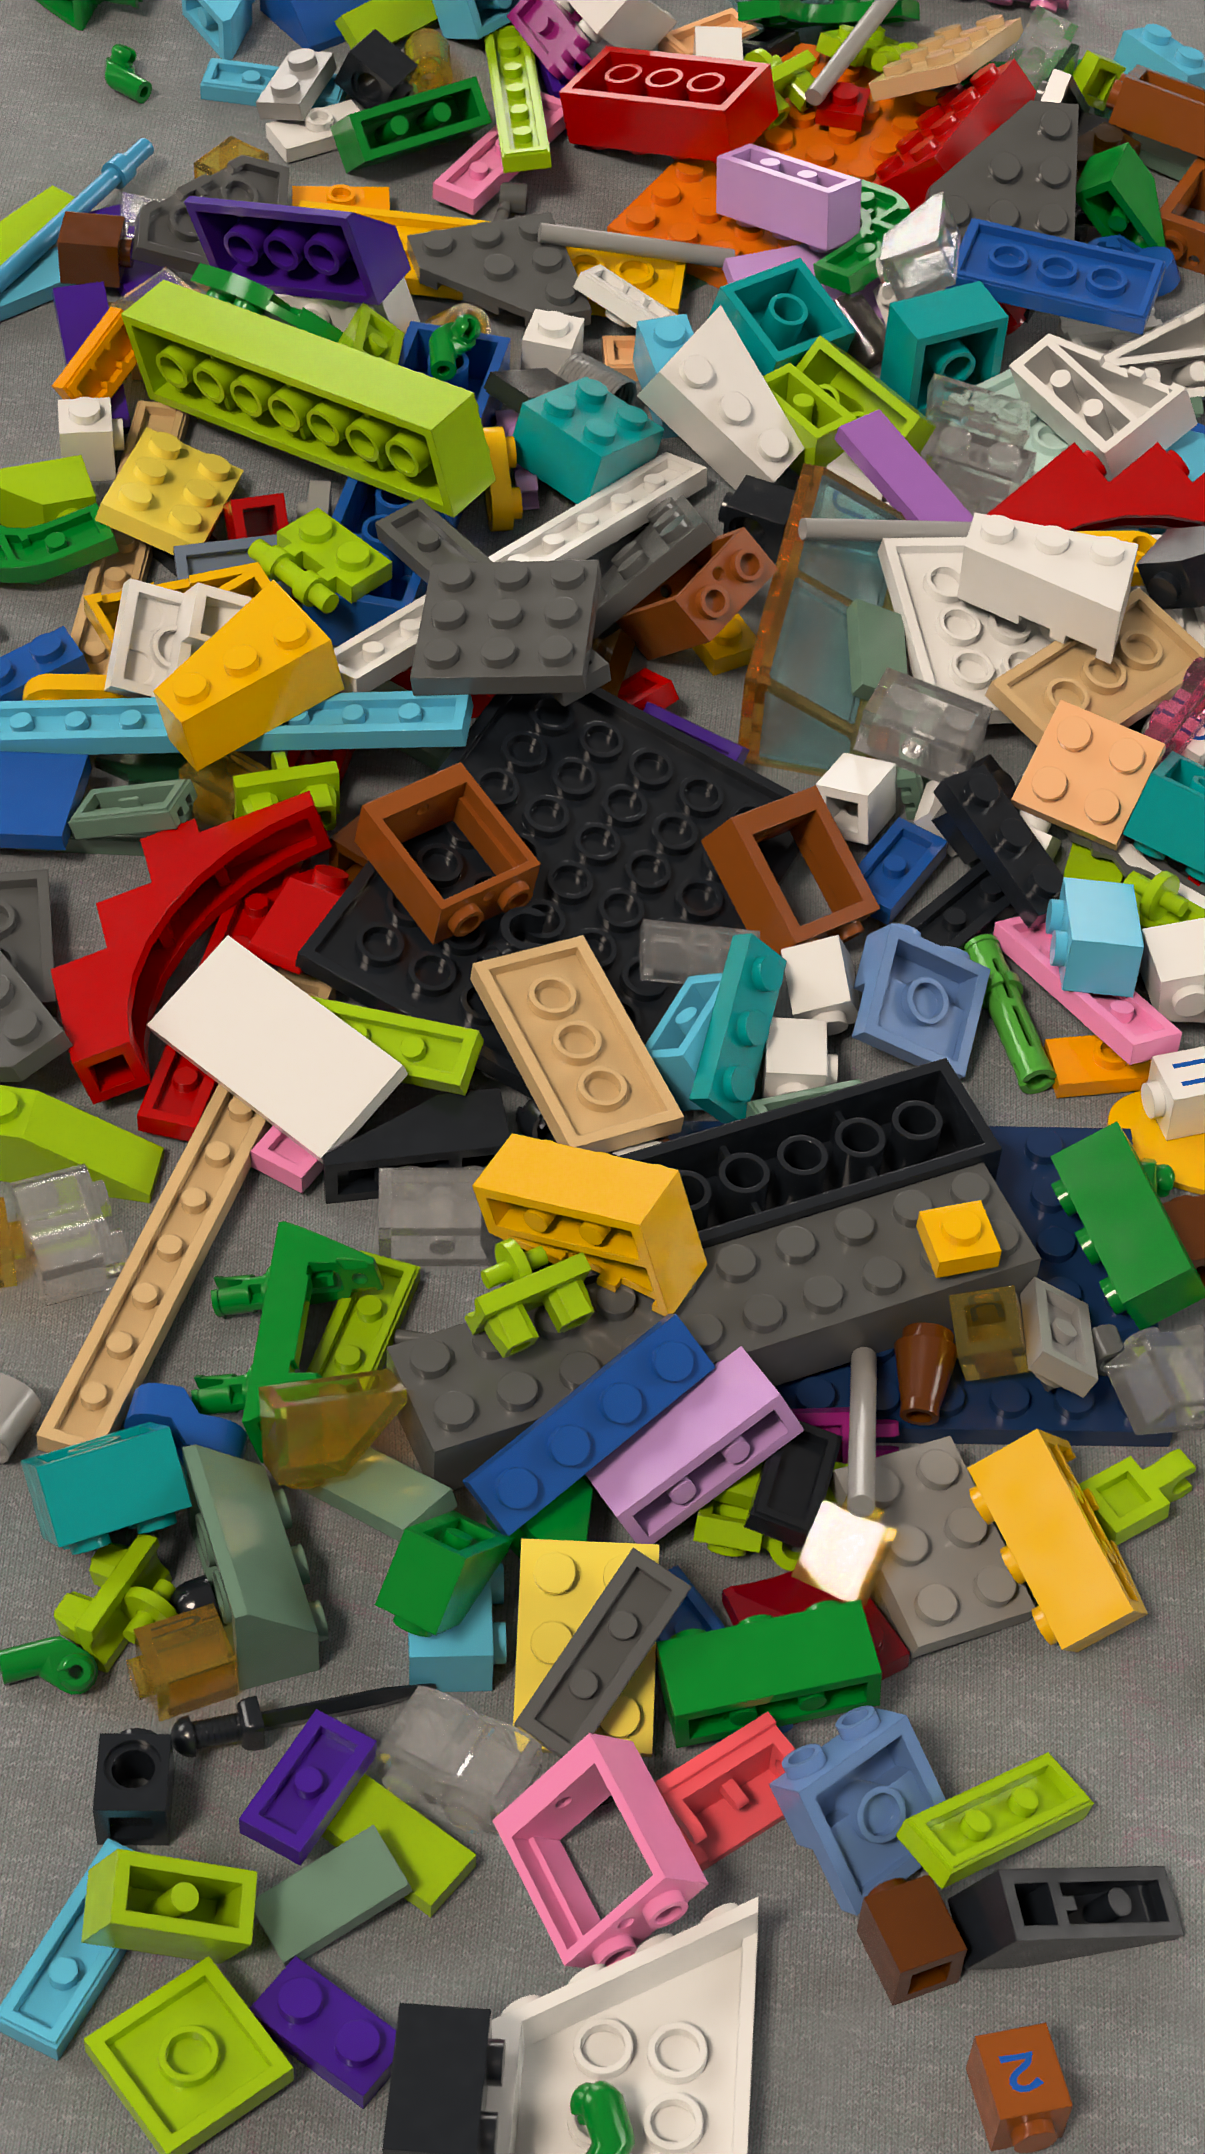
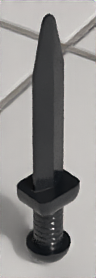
M433 1683L383 1687L263 1712L260 1710L257 1696H251L238 1702L236 1713L192 1722L189 1715L181 1717L171 1729L172 1745L180 1755L185 1757H196V1749L241 1741L242 1747L245 1750L264 1749L265 1731L307 1723L316 1709L334 1718L393 1705L431 1693L437 1687Z

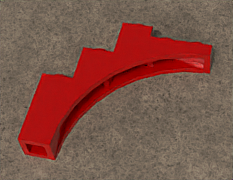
M1074 442L986 515H1001L1011 520L1043 526H1058L1074 532L1107 531L1117 528L1173 529L1205 526V472L1192 482L1188 477L1190 471L1184 460L1173 450L1166 452L1157 442L1108 482L1104 477L1107 475V471L1100 459L1090 450L1083 452Z
M310 791L204 831L200 830L194 818L179 824L177 829L163 830L141 838L140 841L151 883L96 903L107 948L50 969L64 1032L73 1045L69 1048L71 1062L93 1105L151 1083L148 1059L151 1030L147 1024L152 1020L166 983L188 949L216 918L249 891L291 865L332 847Z

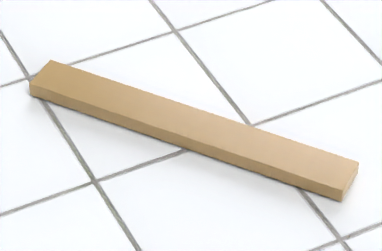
M138 401L117 475L146 427L157 432L172 434L184 443L190 414L160 402ZM111 527L110 529L115 536L119 552L91 563L71 632L72 639L83 653L90 669L85 674L107 675L110 654L84 612L83 596L100 592L101 595L122 591L123 583L130 578L146 582L153 558L152 545Z

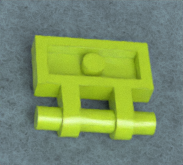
M840 25L839 30L821 32L815 51L832 57L854 27ZM878 26L850 65L853 67L865 66L883 74L882 67L884 65L901 60L900 54L916 49L918 46L915 42L910 41L899 44V41L884 36L886 29Z
M318 507L277 531V545L271 546L263 539H257L248 549V556L254 561L259 562L270 580L274 579L276 582H284L292 588L293 597L306 607L316 606L325 614L332 612L339 602V597L335 594L336 592L352 604L392 579L391 560Z

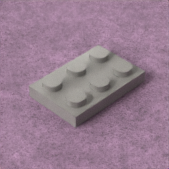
M951 1436L876 1457L875 1509L868 1517H854L847 1509L848 1466L834 1470L829 1484L847 1525L851 1527L850 1531L861 1554L869 1536L876 1538L866 1560V1565L905 1647L910 1652V1658L1027 1622L1032 1617L1031 1610L1035 1608L1024 1583L1020 1585L1015 1581L1002 1559L1000 1549L1005 1545L994 1523L989 1525L983 1520L971 1499L969 1489L974 1487L975 1484Z

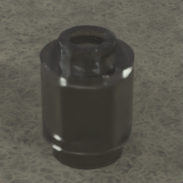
M848 293L836 298L834 302L857 331L847 353L869 370L882 361L886 326L863 295L851 297Z

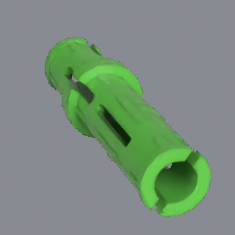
M992 934L976 936L965 944L964 951L970 955V960L991 969L982 1008L988 1010L1000 1041L1016 1074L1021 1091L1026 1094H1036L1045 1091L1054 1084V1078H1056L1057 1074L1051 1066L1037 1030L1022 1000L1021 995L1024 988L1016 973L1010 971L997 937Z

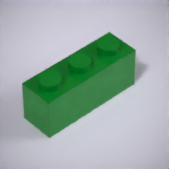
M474 76L349 114L330 128L345 172L350 173L470 136L492 123L477 77Z
M1118 1121L1050 1156L1061 1178L1052 1183L1051 1186L1067 1216L1079 1214L1084 1227L1076 1231L1075 1235L1092 1266L1102 1261L1108 1277L1100 1280L1099 1284L1116 1315L1127 1311L1140 1331L1205 1298V1286L1143 1164Z
M861 1599L846 1603L834 1600L822 1601L811 1605L803 1612L778 1617L766 1614L754 1615L742 1620L735 1626L711 1631L687 1629L674 1634L668 1640L656 1642L658 1677L676 1748L724 1739L766 1712L770 1713L776 1721V1726L780 1727L847 1713L861 1706H880L882 1671Z

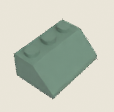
M197 1444L182 1447L184 1477L192 1507L187 1508L188 1524L203 1573L210 1583L223 1624V1627H220L239 1691L320 1670L319 1642L329 1640L328 1627L320 1601L308 1602L303 1585L310 1584L309 1568L301 1544L290 1546L285 1530L292 1528V1519L284 1490L272 1491L263 1465Z

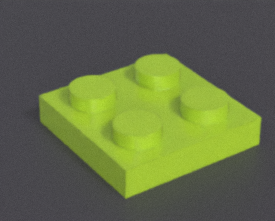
M210 1956L83 2039L85 2052L159 2154H188L294 2081V2067Z

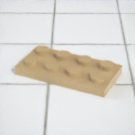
M999 14L977 21V27L962 31L961 24H955L934 31L935 37L918 42V48L900 54L901 60L888 63L882 67L884 73L869 83L873 102L960 83L1025 36L1021 18L1004 21L1003 15Z
M1138 587L1129 594L1111 664L1095 658L1097 649L1069 637L1065 644L1054 641L993 680L985 696L1037 746L1060 700L1128 728L1205 676V648Z
M584 935L473 963L470 980L558 1144L608 1153L681 1132L684 1115Z

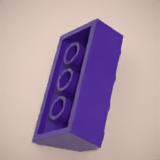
M189 196L184 201L209 265L248 278L275 291V294L361 304L364 302L365 304L379 306L411 270L396 226L354 212Z

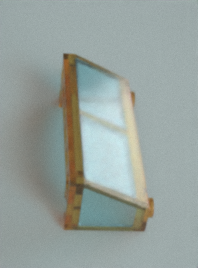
M803 463L776 562L778 570L772 577L744 680L738 744L750 749L744 763L822 777L843 753L882 761L885 759L889 731L879 730L884 706L853 696L851 693L846 609L856 598L893 612L894 609L877 553L881 542L801 540L798 533L799 522L802 518L906 520V518L898 510L829 469Z

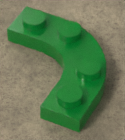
M801 0L737 2L738 21L762 28L773 27L795 31L799 28L822 26V30H839L840 25L855 27L875 0L863 2L861 0H833V4L802 3ZM898 0L879 26L920 21L919 2L915 0Z
M861 179L860 232L850 241L813 264L815 277L820 284L850 295L863 290L868 283L885 272L897 268L902 263L903 257L908 253L914 240L911 211L906 200L889 188Z
M200 263L191 278V281L206 291V295L229 302L232 305L267 316L334 342H338L343 334L338 328L303 307L300 310L291 307L275 295V291L238 274Z
M92 504L50 522L28 528H13L0 525V583L27 582L29 584H41L52 577L68 573L119 552L115 536L110 527L95 521L99 509L98 504Z

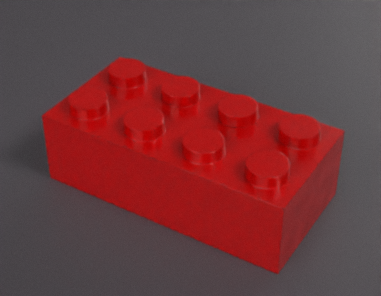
M606 46L559 91L570 144L587 145L595 150L607 148L627 150L635 155L647 153L667 155L675 160L689 158L708 160L716 165L717 156L744 145L753 144L779 116L770 63Z
M1015 58L999 67H996L994 63L984 66L970 78L971 82L963 86L957 83L944 88L935 98L938 104L924 112L916 120L915 123L918 128L904 136L895 145V148L898 150L897 154L883 161L875 169L874 172L877 178L872 183L889 188L906 200L910 207L914 231L925 226L926 193L929 187L1030 100H1034L1037 91Z

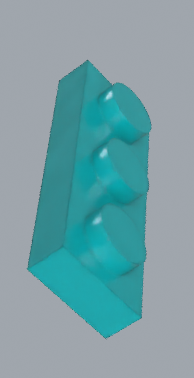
M752 933L733 935L689 1098L697 1106L725 1124L746 1118L747 1102H751L760 1063L769 1036V1029L787 960Z

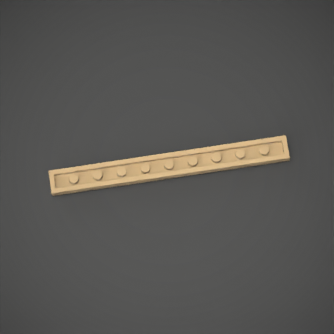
M279 967L278 973L309 996L335 1001L336 989L313 976L306 974L298 975ZM219 1084L36 1434L38 1450L51 1452L119 1431L128 1413L135 1389L142 1385L251 1168L250 1151L272 1126V1124Z

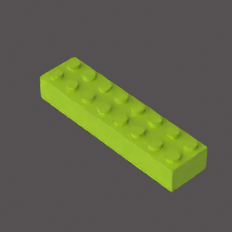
M162 280L121 313L149 399L414 502L421 498L433 510L453 518L496 481L490 458V450L486 443L479 415V406L474 392L167 280Z

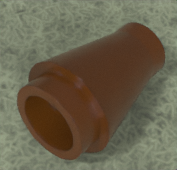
M912 1323L903 1328L902 1337L894 1343L901 1401L900 1418L915 1425H932L939 1421L940 1407L959 1355V1349L954 1344V1333L950 1329L934 1323Z

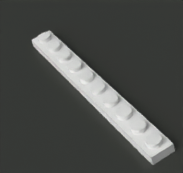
M664 452L488 558L493 562L510 560H586L643 524L650 522L647 519V515L663 500L672 497L676 501L682 495L688 498L706 487L707 467ZM426 594L334 648L344 685V690L340 691L341 693L371 692L379 685L406 671L413 665Z

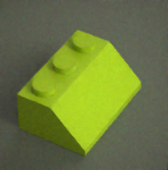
M821 335L818 336L796 366L797 369L857 419L880 409L926 463L929 462L948 437V434L850 354Z

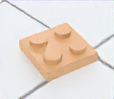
M1060 700L1011 799L1012 804L1015 808L1117 851L1124 837L1123 832L1151 773L1158 767L1166 751L1165 743Z

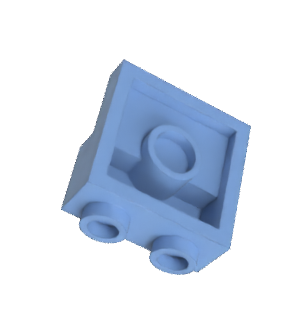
M891 923L866 937L853 988L862 992L863 995L852 1038L915 1066L947 1058L958 1078H964L991 969L970 960V955L964 950L950 946H939L922 938L921 933L909 925Z
M861 1706L842 1715L835 1724L839 1734L822 1747L819 1744H808L790 1752L782 1760L785 1773L769 1784L797 1845L814 1851L841 1910L854 1915L860 1914L863 1898L868 1896L869 1892L876 1886L894 1878L907 1879L922 1867L896 1837V1834L905 1819L946 1800L907 1715L879 1708L874 1709L873 1706Z

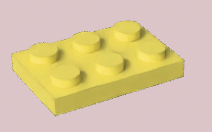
M146 427L100 503L95 521L174 555L173 546L208 542L224 513L223 505L231 500L244 470L229 464L226 459L219 455L206 454L188 446L172 434L157 432Z
M521 1539L512 1751L552 1753L514 1727L515 1721L632 1548L634 1547L659 1564V1544ZM656 1643L595 1732V1734L633 1741L641 1757H651L653 1753Z

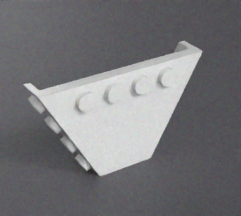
M759 1896L739 1906L736 1903L721 1905L710 1911L701 1920L700 1924L674 1936L670 1933L656 1935L641 1944L635 1954L609 1966L605 1964L589 1966L573 1976L568 1985L542 1997L538 1995L522 1997L507 2006L501 2016L492 2019V2038L506 2040L502 2087L488 2086L486 2111L499 2113L496 2154H585L592 2142L586 2125H581L578 2122V2115L571 2114L570 2100L574 2090L579 2085L585 2082L595 2083L597 2081H606L623 2094L635 2135V2145L630 2154H748Z

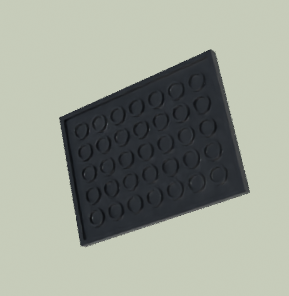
M600 687L565 707L549 693L495 694L469 728L466 746L455 747L437 772L461 762L541 863L533 896L525 906L536 908L547 915L542 933L516 931L511 934L521 942L542 945L584 935L645 1045L687 978L696 975L723 973L733 935L749 934L701 840L731 817L792 795L794 792ZM453 820L401 843L443 899H447L496 876ZM790 831L757 843L779 887L801 856V852ZM368 860L300 949L295 966L368 1008L479 1030L484 1043L475 1068L527 1097L531 1095L470 980L472 965L477 962V956L486 952L488 947L496 942L500 922L505 913L502 912L481 922L474 931L465 936L456 937L453 935L433 945Z

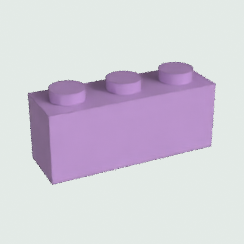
M747 144L717 156L716 213L735 219L736 223L740 226L758 227L772 232V235L777 239H794L808 244L810 249L815 252L829 253L850 241L860 232L862 180L763 147Z
M742 1346L722 1361L714 1364L715 1368L585 1474L637 1544H654L804 1431L781 1394Z

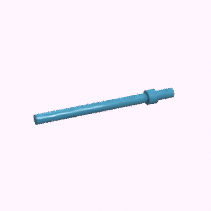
M140 138L125 153H117L102 166V173L0 266V294L57 242L65 211L89 213L114 189L124 188L136 176L137 168L154 153V147L148 139Z

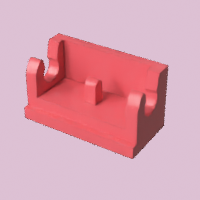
M769 1712L761 1715L655 1782L702 1871L785 1819L769 1784L785 1773L782 1760L795 1748L776 1726V1721Z

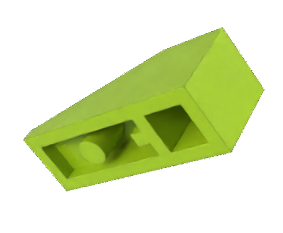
M0 1085V1181L151 1203L164 1159L163 1147L38 1090Z

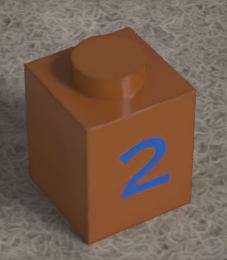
M1047 2023L975 2036L967 2061L966 2072L990 2151L1014 2147V2150L1018 2153H1032L1043 2150L1054 2144L1058 2138H1062L1073 2104Z

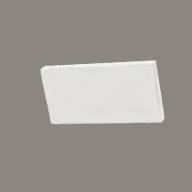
M229 935L225 937L147 1024L154 1035L322 1164L323 1156L348 1143L408 1075L400 1062Z

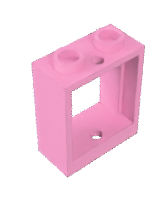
M589 1733L492 1820L564 1966L587 1968L595 1964L609 1966L635 1954L638 1949L637 1946L656 1929L668 1926L680 1919L688 1910V1902L709 1884L633 1741ZM612 1795L653 1875L606 1917L600 1920L560 1840Z

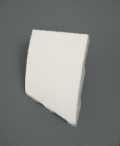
M132 578L128 579L123 583L104 691L131 698L155 697L153 691L252 598L202 583H197L186 592L181 593Z

